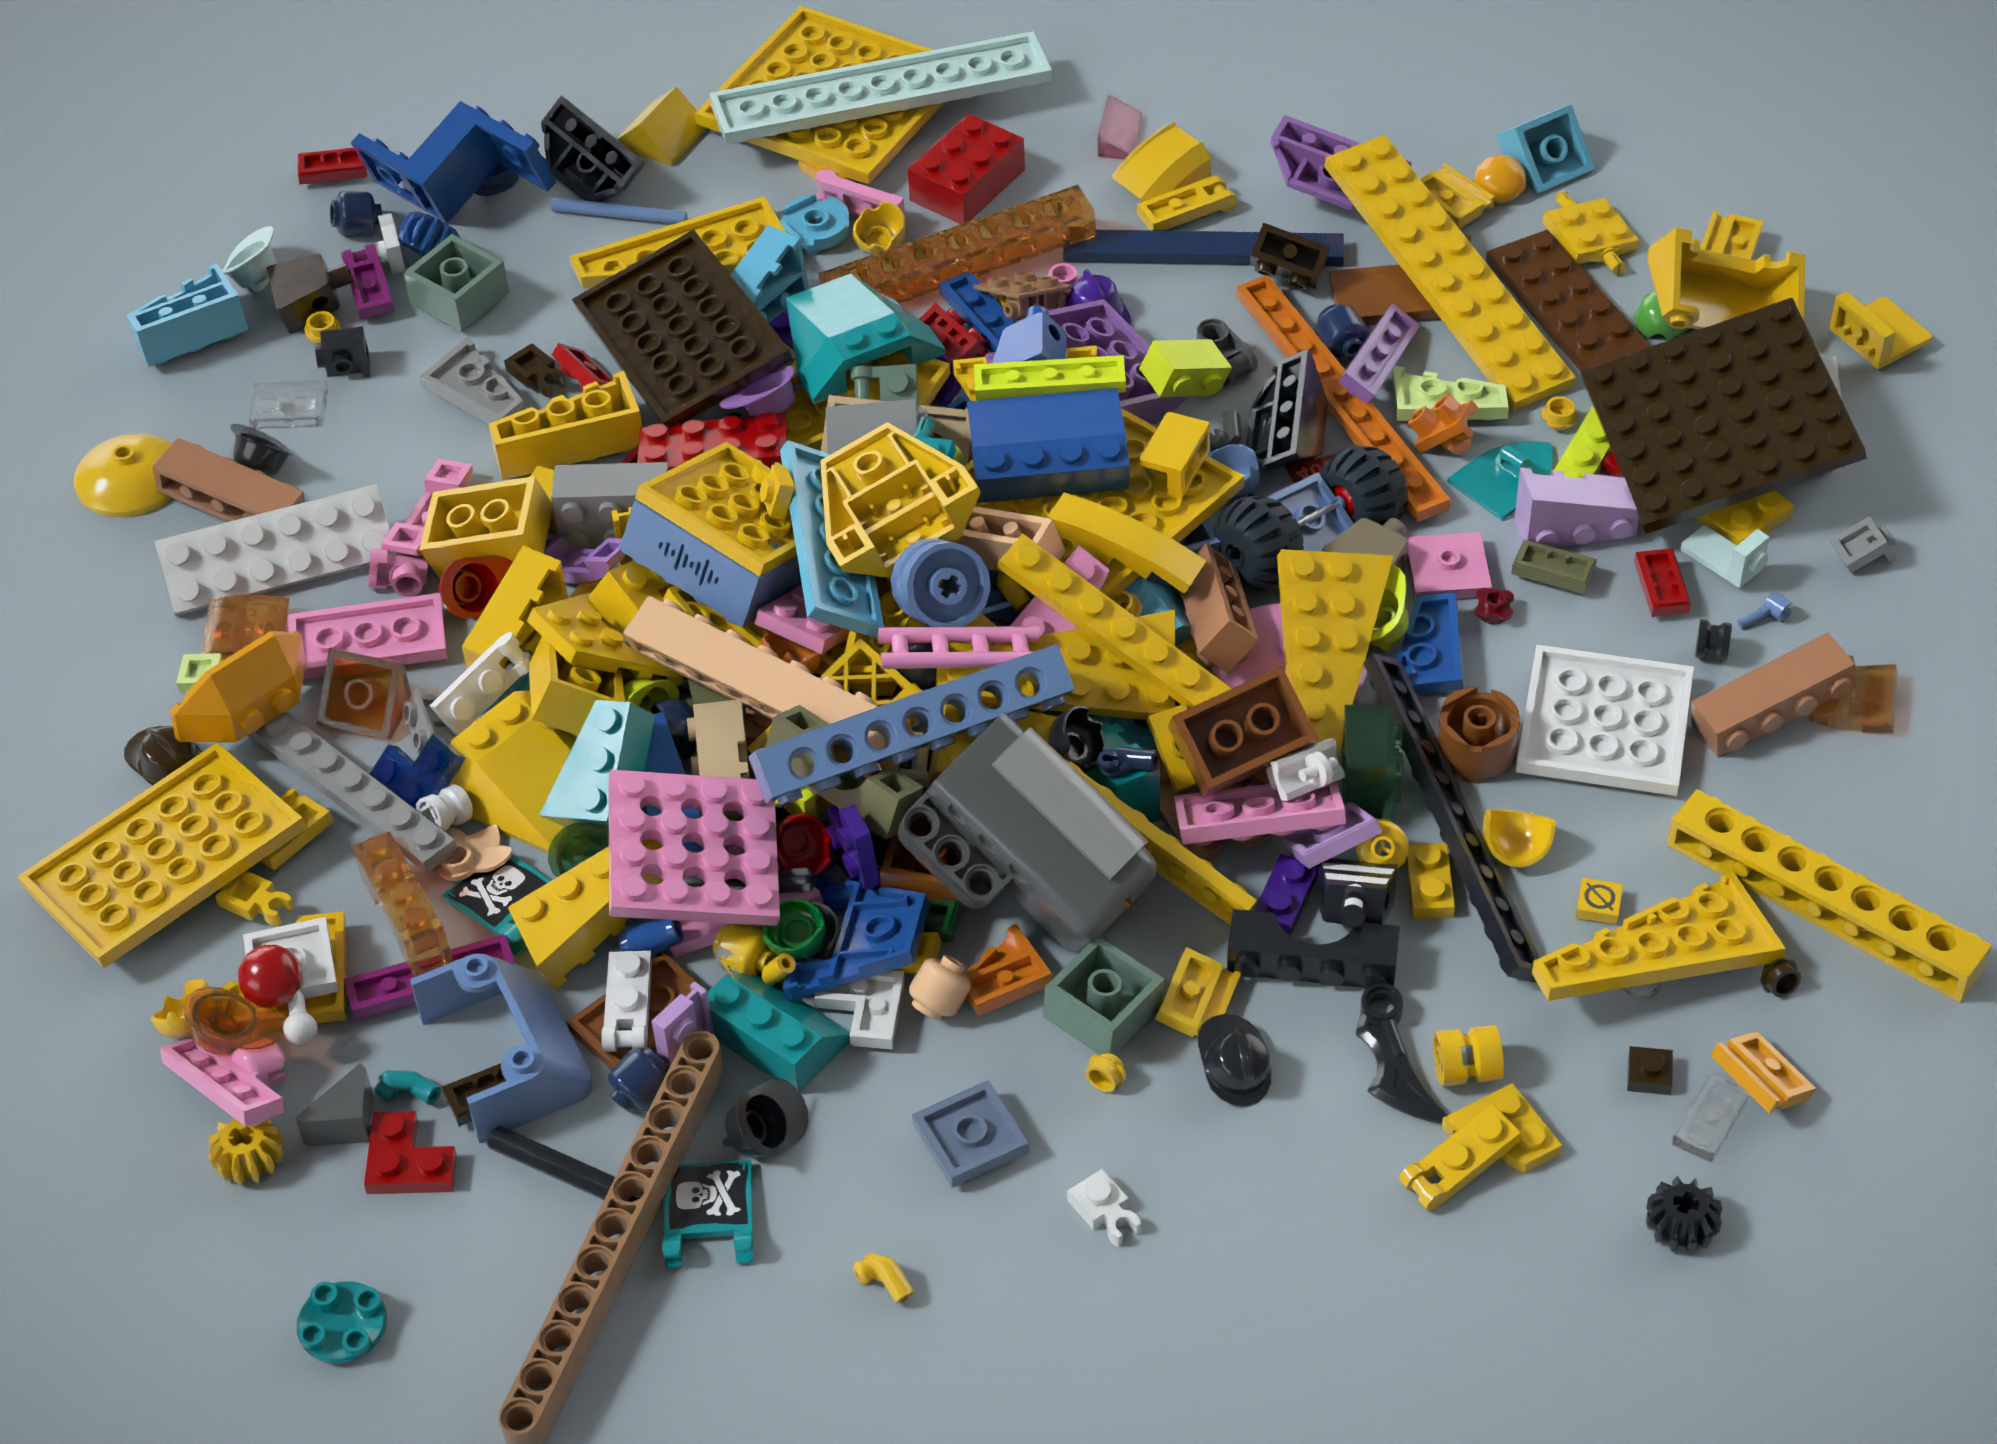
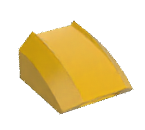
M1172 122L1154 132L1139 144L1112 174V178L1135 196L1146 201L1211 177V157L1202 141H1197L1176 126L1175 122Z

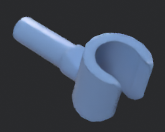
M1771 593L1762 607L1738 619L1737 623L1742 629L1769 615L1782 622L1791 615L1792 610L1788 607L1792 602L1780 593Z

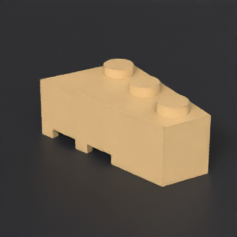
M741 699L693 704L694 718H687L689 742H697L698 756H691L692 774L750 779ZM735 811L723 813L729 820L741 821L744 819L741 814Z

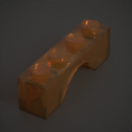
M388 831L381 835L370 837L366 841L353 845L352 849L362 881L374 904H381L394 932L400 951L414 977L454 962L443 924L391 832Z

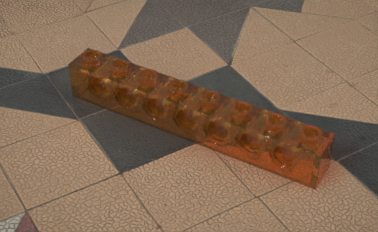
M1077 184L818 273L819 282L821 285L852 274L883 296L892 298L900 304L938 291L939 283L964 272L970 271L975 277L1097 236L1095 211Z

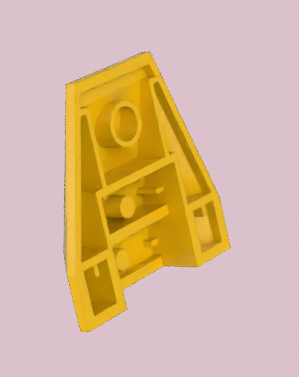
M888 422L820 460L826 544L843 572L891 578L894 564L905 548L916 541L934 537L951 542L957 541L961 538L981 493L964 465Z
M530 690L512 692L452 739L430 785L437 795L448 786L454 784L460 786L466 791L472 803L473 814L471 820L487 827L497 825L500 833L559 859H562L597 830L564 827L539 816L577 738L574 734L560 729H546L540 726L537 721L532 720Z

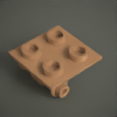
M1021 271L1014 273V278L1010 279L1004 276L987 278V283L973 285V289L1006 296V304L1003 307L1004 315L1012 320L1026 318L1027 310L1031 306H1042L1047 310L1064 307L1066 305V297L1063 291L1073 289V285L1060 283L1059 278L1055 276L1037 278L1035 277V272Z

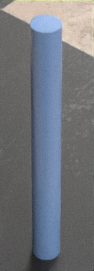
M553 197L551 203L552 211L669 224L686 221L688 218L687 211Z

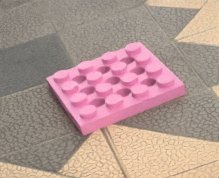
M610 770L608 778L609 916L768 926L778 925L780 910L775 801L766 804L757 779ZM647 805L654 806L661 811V814L649 816L641 808ZM693 808L701 812L703 816L692 819L685 816L682 810ZM735 811L741 814L744 819L741 821H731L723 813ZM646 839L656 840L661 844L662 848L649 850L641 842ZM695 842L701 845L704 850L698 853L689 852L683 847V844ZM730 844L738 845L745 853L742 855H732L724 847ZM649 873L656 874L663 882L657 885L648 884L641 876ZM688 876H696L704 882V885L692 887L683 879ZM732 878L739 879L746 885V888L735 890L730 888L725 881Z

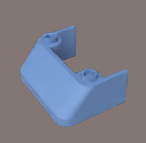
M472 954L410 979L419 1017L423 1025L501 994L525 1041V1044L509 1050L502 1058L501 1070L506 1082L467 1097L474 1130L479 1143L488 1140L491 1130L498 1126H503L509 1130L515 1129L578 1103L590 1094L592 1090L590 1070L542 976L537 971L489 955Z

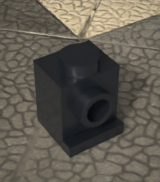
M363 326L320 332L321 346L315 347V356L318 368H325L327 377L363 373V377L371 376L369 349Z

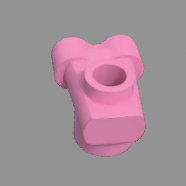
M371 549L368 588L386 589V586H392L393 590L401 596H414L422 590L423 585H426L428 562L425 558H419L415 555L403 553L400 555L389 554L388 550Z

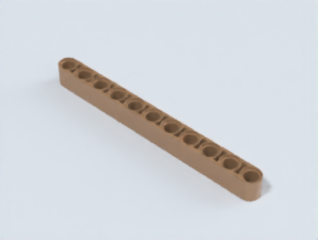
M707 1031L693 1032L682 1042L500 1409L498 1416L499 1425L506 1444H545L723 1076L724 1065L720 1046L714 1034ZM667 1127H674V1128L669 1129V1130H663V1129H665V1128H667ZM657 1162L654 1165L646 1166L648 1163ZM630 1196L640 1198L637 1201L627 1202ZM615 1234H623L618 1238H609ZM596 1271H605L600 1275L590 1276ZM579 1308H587V1309H586L585 1311H583L582 1313H578V1314H573V1313H572V1312L575 1311L576 1309H579ZM560 1346H568L567 1349L561 1352H553ZM549 1384V1387L544 1390L534 1391L540 1385ZM530 1423V1426L524 1430H514L520 1424Z

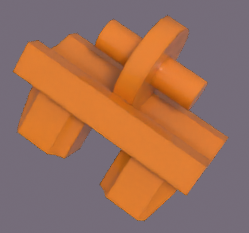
M1449 393L1441 397L1432 408L1437 417L1426 406L1417 409L1408 422L1410 427L1419 435L1413 446L1419 453L1438 444H1441L1443 449H1448L1457 455L1468 451L1471 446L1473 431L1467 426L1468 416L1477 412L1479 407L1472 400L1461 405Z

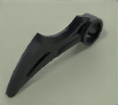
M1385 983L1369 986L1361 997V1013L1356 1029V1036L1370 1047L1377 1062L1376 1075L1368 1088V1092L1383 1103L1405 1114L1442 1124L1443 1118L1447 1114L1429 1095L1416 1075L1397 1026L1403 1014V997L1394 986ZM1383 999L1393 1005V1009L1388 1013L1380 1014L1373 1011L1370 1004L1376 1000Z

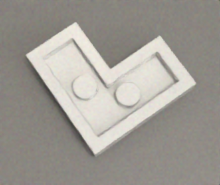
M891 970L815 994L816 1008L854 1011L850 1032L851 1046L893 1049L905 985L904 971Z

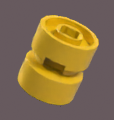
M1496 1025L1471 1027L1467 1034H1463L1459 1029L1434 1032V1063L1437 1078L1442 1087L1464 1085L1469 1077H1473L1478 1083L1503 1079V1049ZM1461 1047H1466L1468 1065L1463 1066Z

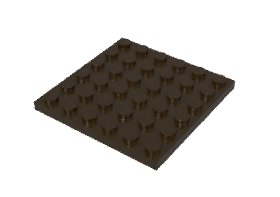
M1793 297L1580 371L1583 384L1620 474L1626 479L1645 534L1867 459L1865 447Z

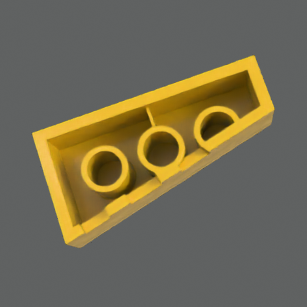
M624 370L613 374V381L599 386L595 381L583 386V393L566 399L563 395L552 398L546 408L541 410L530 407L489 423L495 459L502 480L519 478L530 474L537 465L554 469L555 465L591 461L598 457L633 450L639 443V432L642 422L640 410Z

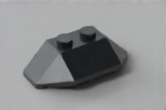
M562 95L541 121V128L544 133L545 156L551 165L550 172L584 201L602 202L625 191L646 164L642 158Z
M1308 349L1276 362L1272 369L1274 374L1264 384L1251 407L1246 446L1256 453L1259 468L1270 470L1291 467L1323 455L1328 401L1312 353Z

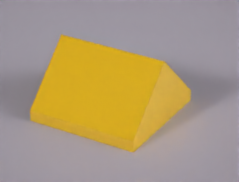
M676 86L653 101L617 139L636 154L672 166L708 128L696 124V108Z

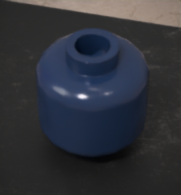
M342 191L338 194L336 200H331V227H336L338 233L342 236H370L375 229V224L380 225L378 216L382 215L381 204H375L371 193Z
M1334 304L1326 307L1319 314L1315 333L1334 357L1343 358L1352 357L1358 353L1368 337V328L1352 306Z
M647 1047L643 1051L637 1049L630 1050L608 1074V1082L614 1089L609 1096L627 1112L632 1107L639 1111H648L670 1067Z

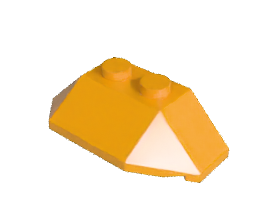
M270 631L207 670L187 691L182 702L176 703L170 710L175 738L179 742H238L299 703L306 667L302 636L297 631H291L290 633Z

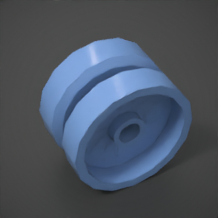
M935 537L918 540L905 548L896 560L891 575L892 594L900 610L913 620L931 627H963L975 620L986 606L991 588L989 571L981 556L968 546Z

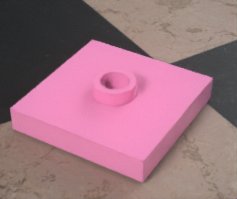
M1481 532L1406 537L1408 540L1407 561L1415 601L1418 596L1456 592V599L1476 597V592L1481 588L1492 589Z

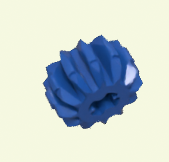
M420 211L409 212L407 219H404L400 227L401 231L398 235L403 246L408 247L420 256H425L451 234L460 238L456 229L450 227L449 224Z

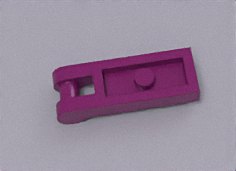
M375 244L364 246L365 249L352 252L351 249L340 251L343 264H348L354 278V283H351L350 287L360 320L395 312Z

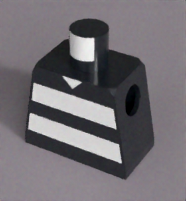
M1333 858L1320 863L1318 867L1316 899L1322 921L1344 924L1352 928L1360 926L1363 922L1384 924L1395 903L1398 865Z

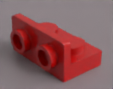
M935 302L919 318L920 321L932 329L946 350L945 356L952 363L953 360L974 358L976 354L980 357H985V354H988L983 347L987 341L973 327L968 331L962 326L966 322L952 308L946 312Z

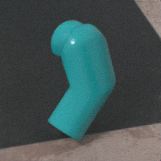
M386 1070L378 1077L380 1081L375 1087V1093L385 1100L392 1101L396 1099L398 1091L402 1090L411 1093L428 1105L434 1104L439 1099L442 1091L441 1087L418 1072L404 1070Z

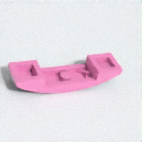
M437 459L424 479L425 493L405 523L395 522L381 543L382 550L415 556L422 555L419 549L432 493L468 487L473 472L472 464Z

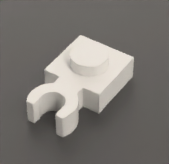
M392 213L380 215L378 219L384 241H379L377 244L381 261H389L392 275L405 272V266Z
M1100 1169L1067 1190V1201L1093 1230L1104 1224L1107 1227L1108 1239L1113 1245L1117 1247L1123 1245V1235L1118 1230L1120 1227H1129L1136 1235L1141 1233L1139 1217L1134 1212L1126 1210L1129 1208V1198L1103 1169Z

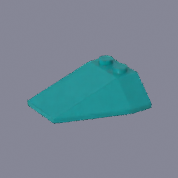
M852 274L786 297L798 380L813 404L827 400L829 395L838 396L846 393L845 371L852 367L865 364L899 350L903 351L911 364L916 365L946 354L944 346L928 325Z

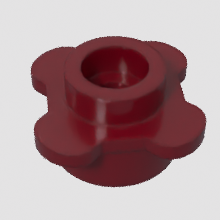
M1481 588L1476 592V599L1479 602L1474 609V613L1483 622L1496 625L1503 623L1513 616L1510 603L1514 601V594L1511 591Z

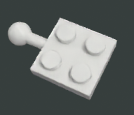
M326 917L243 934L245 954L260 945L276 944L289 949L300 961L303 984L297 990L294 997L286 1002L288 1003L290 1016L284 1022L283 1033L285 1038L293 1045L303 1046L309 1044L315 1038L318 1028L316 1020L306 1012L305 999L339 992ZM253 1004L255 1009H260V1007Z

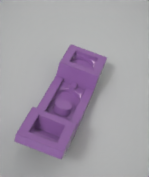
M547 535L543 553L562 562L565 583L573 584L597 581L627 555L619 550L622 538H607L596 549L569 548L562 535Z

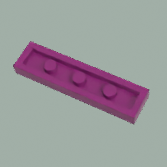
M504 934L345 978L344 983L354 1020L416 1004L410 983L411 978L469 955L485 954L515 964L507 936Z

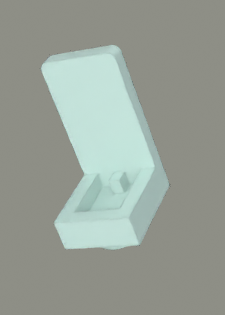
M1702 526L1682 542L1681 551L1736 587L1741 588L1766 565L1769 557L1767 548L1770 537L1757 529L1740 544L1735 545L1711 528Z

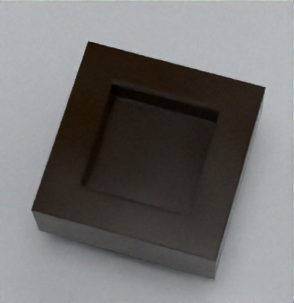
M1630 1046L1628 1053L1627 1091L1671 1095L1673 1050Z

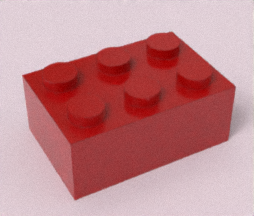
M968 114L907 169L909 200L965 226L1025 170L1024 138L972 114Z

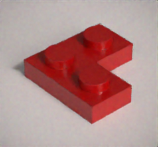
M416 1111L373 1112L364 1179L366 1194L453 1192L457 1161L455 1146L415 1147L418 1128Z

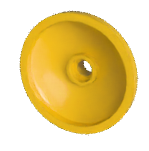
M138 433L120 435L100 443L86 454L75 471L74 486L78 498L91 511L109 517H132L159 508L172 497L157 491L152 466L172 443L158 436Z

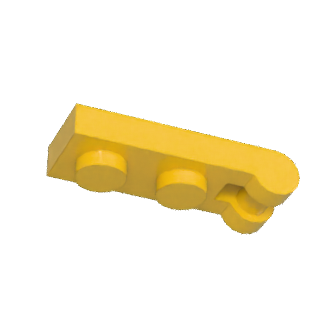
M1215 175L1138 203L1137 215L1149 230L1165 231L1218 210L1229 212L1238 204V197L1231 190L1226 189V183L1219 176Z
M1492 1103L1418 1163L1414 1162L1408 1165L1401 1172L1399 1181L1408 1191L1414 1190L1419 1195L1418 1202L1428 1212L1434 1211L1521 1142V1132ZM1436 1173L1442 1180L1439 1183L1431 1184L1428 1179Z

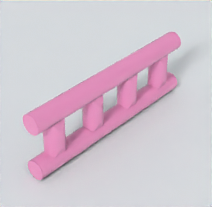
M1039 626L878 628V643H892L893 653H881V669L990 668L1035 652L1029 651L1028 642H1039L1040 637ZM1012 642L1013 652H989L988 643ZM908 643H932L933 652H909ZM948 643H972L973 652H949Z

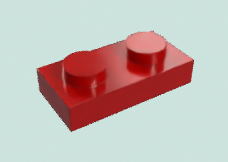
M558 343L551 354L562 365L560 369L564 374L578 380L582 384L580 387L582 391L583 386L595 381L599 386L613 381V378L581 349Z

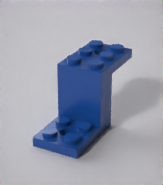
M459 101L410 158L400 151L396 154L390 151L378 138L371 140L361 133L351 141L353 148L377 184L444 223H448L498 164L547 192L556 183L549 170L551 168L550 163L540 154L538 150L540 145L528 133L521 135L514 131L506 121L502 119L496 121L477 105L471 107L462 101Z

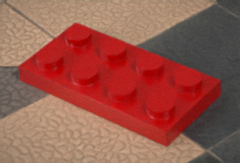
M766 412L746 417L728 416L723 419L707 421L691 420L668 428L663 424L640 427L638 463L668 462V469L671 470L727 441L752 458L761 460L762 464L771 469L775 462L782 465L780 450L788 440L786 412L776 414Z

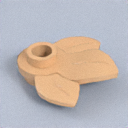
M492 825L468 836L460 829L451 827L446 833L455 839L458 850L438 864L437 868L440 876L445 880L460 881L468 878L473 873L489 872L499 868L510 859L513 851L508 846H500L501 836L497 825Z

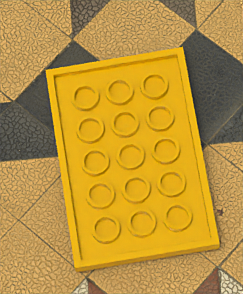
M217 742L17 876V879L22 888L104 969L306 830L307 827L303 818Z

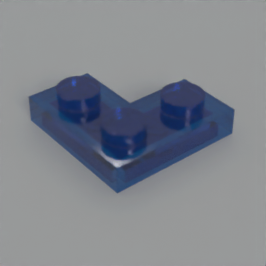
M432 733L415 761L399 746L388 744L369 775L416 810V804L419 799L431 794L438 796L442 789L449 786L466 757L443 736Z

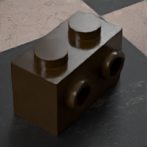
M1263 222L1250 255V265L1255 266L1254 270L1261 275H1268L1274 278L1275 274L1288 278V283L1296 288L1307 290L1309 286L1316 289L1328 260L1330 247Z

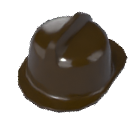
M156 726L138 732L128 741L124 749V759L134 771L153 786L195 758L202 751L194 742H179L175 738L173 726Z

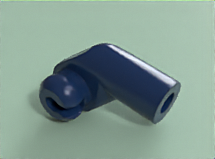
M1122 746L1113 750L1107 749L1102 751L1097 757V764L1100 772L1109 777H1117L1134 769L1156 771L1160 764V754L1156 750Z

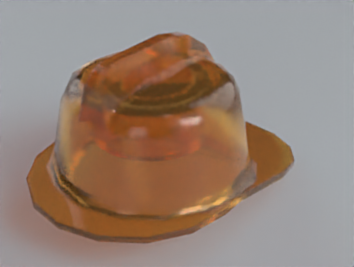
M220 987L196 989L187 996L183 1005L184 1017L191 1026L193 1039L202 1049L216 1055L230 1054L237 1048L246 1050L262 1049L273 1045L281 1038L283 1033L282 1018L274 1009L260 1008L246 998Z

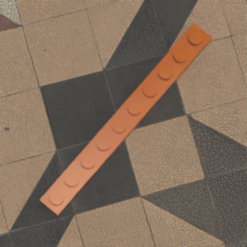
M1268 275L1238 285L1236 297L1285 358L1307 349L1312 353L1328 401L1327 410L1356 446L1364 445L1379 448L1397 462L1400 466L1401 474L1404 473L1407 481L1405 483V486L1408 487L1406 509L1418 523L1450 510L1451 499L1373 403L1369 401L1365 404L1358 397L1351 395L1338 382L1345 369Z

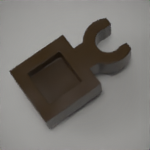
M533 343L504 360L505 369L510 375L527 388L538 384L540 393L545 397L549 398L552 396L550 384L555 383L562 388L567 386L565 374L561 370L556 369L555 361Z

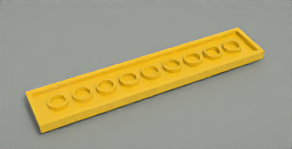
M1385 134L1325 158V169L1487 380L1491 383L1505 385L1508 406L1512 412L1574 386L1576 379L1574 374Z

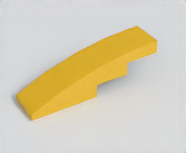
M1065 492L1046 517L1053 519L1055 527L1059 532L1105 564L1109 565L1111 560L1116 558L1143 578L1147 579L1150 573L1153 572L1182 593L1187 591L1207 561L1174 539L1134 518Z

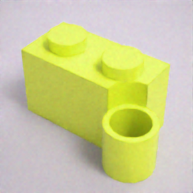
M1212 339L1153 340L1139 369L1159 397H1208L1221 390L1232 367Z

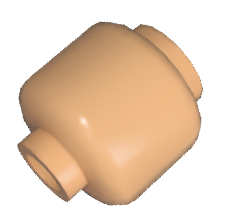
M944 955L942 960L936 958L926 959L909 986V993L914 999L912 1001L913 1007L926 1016L938 1021L943 1016H954L971 989V982L963 973L966 966L948 955Z

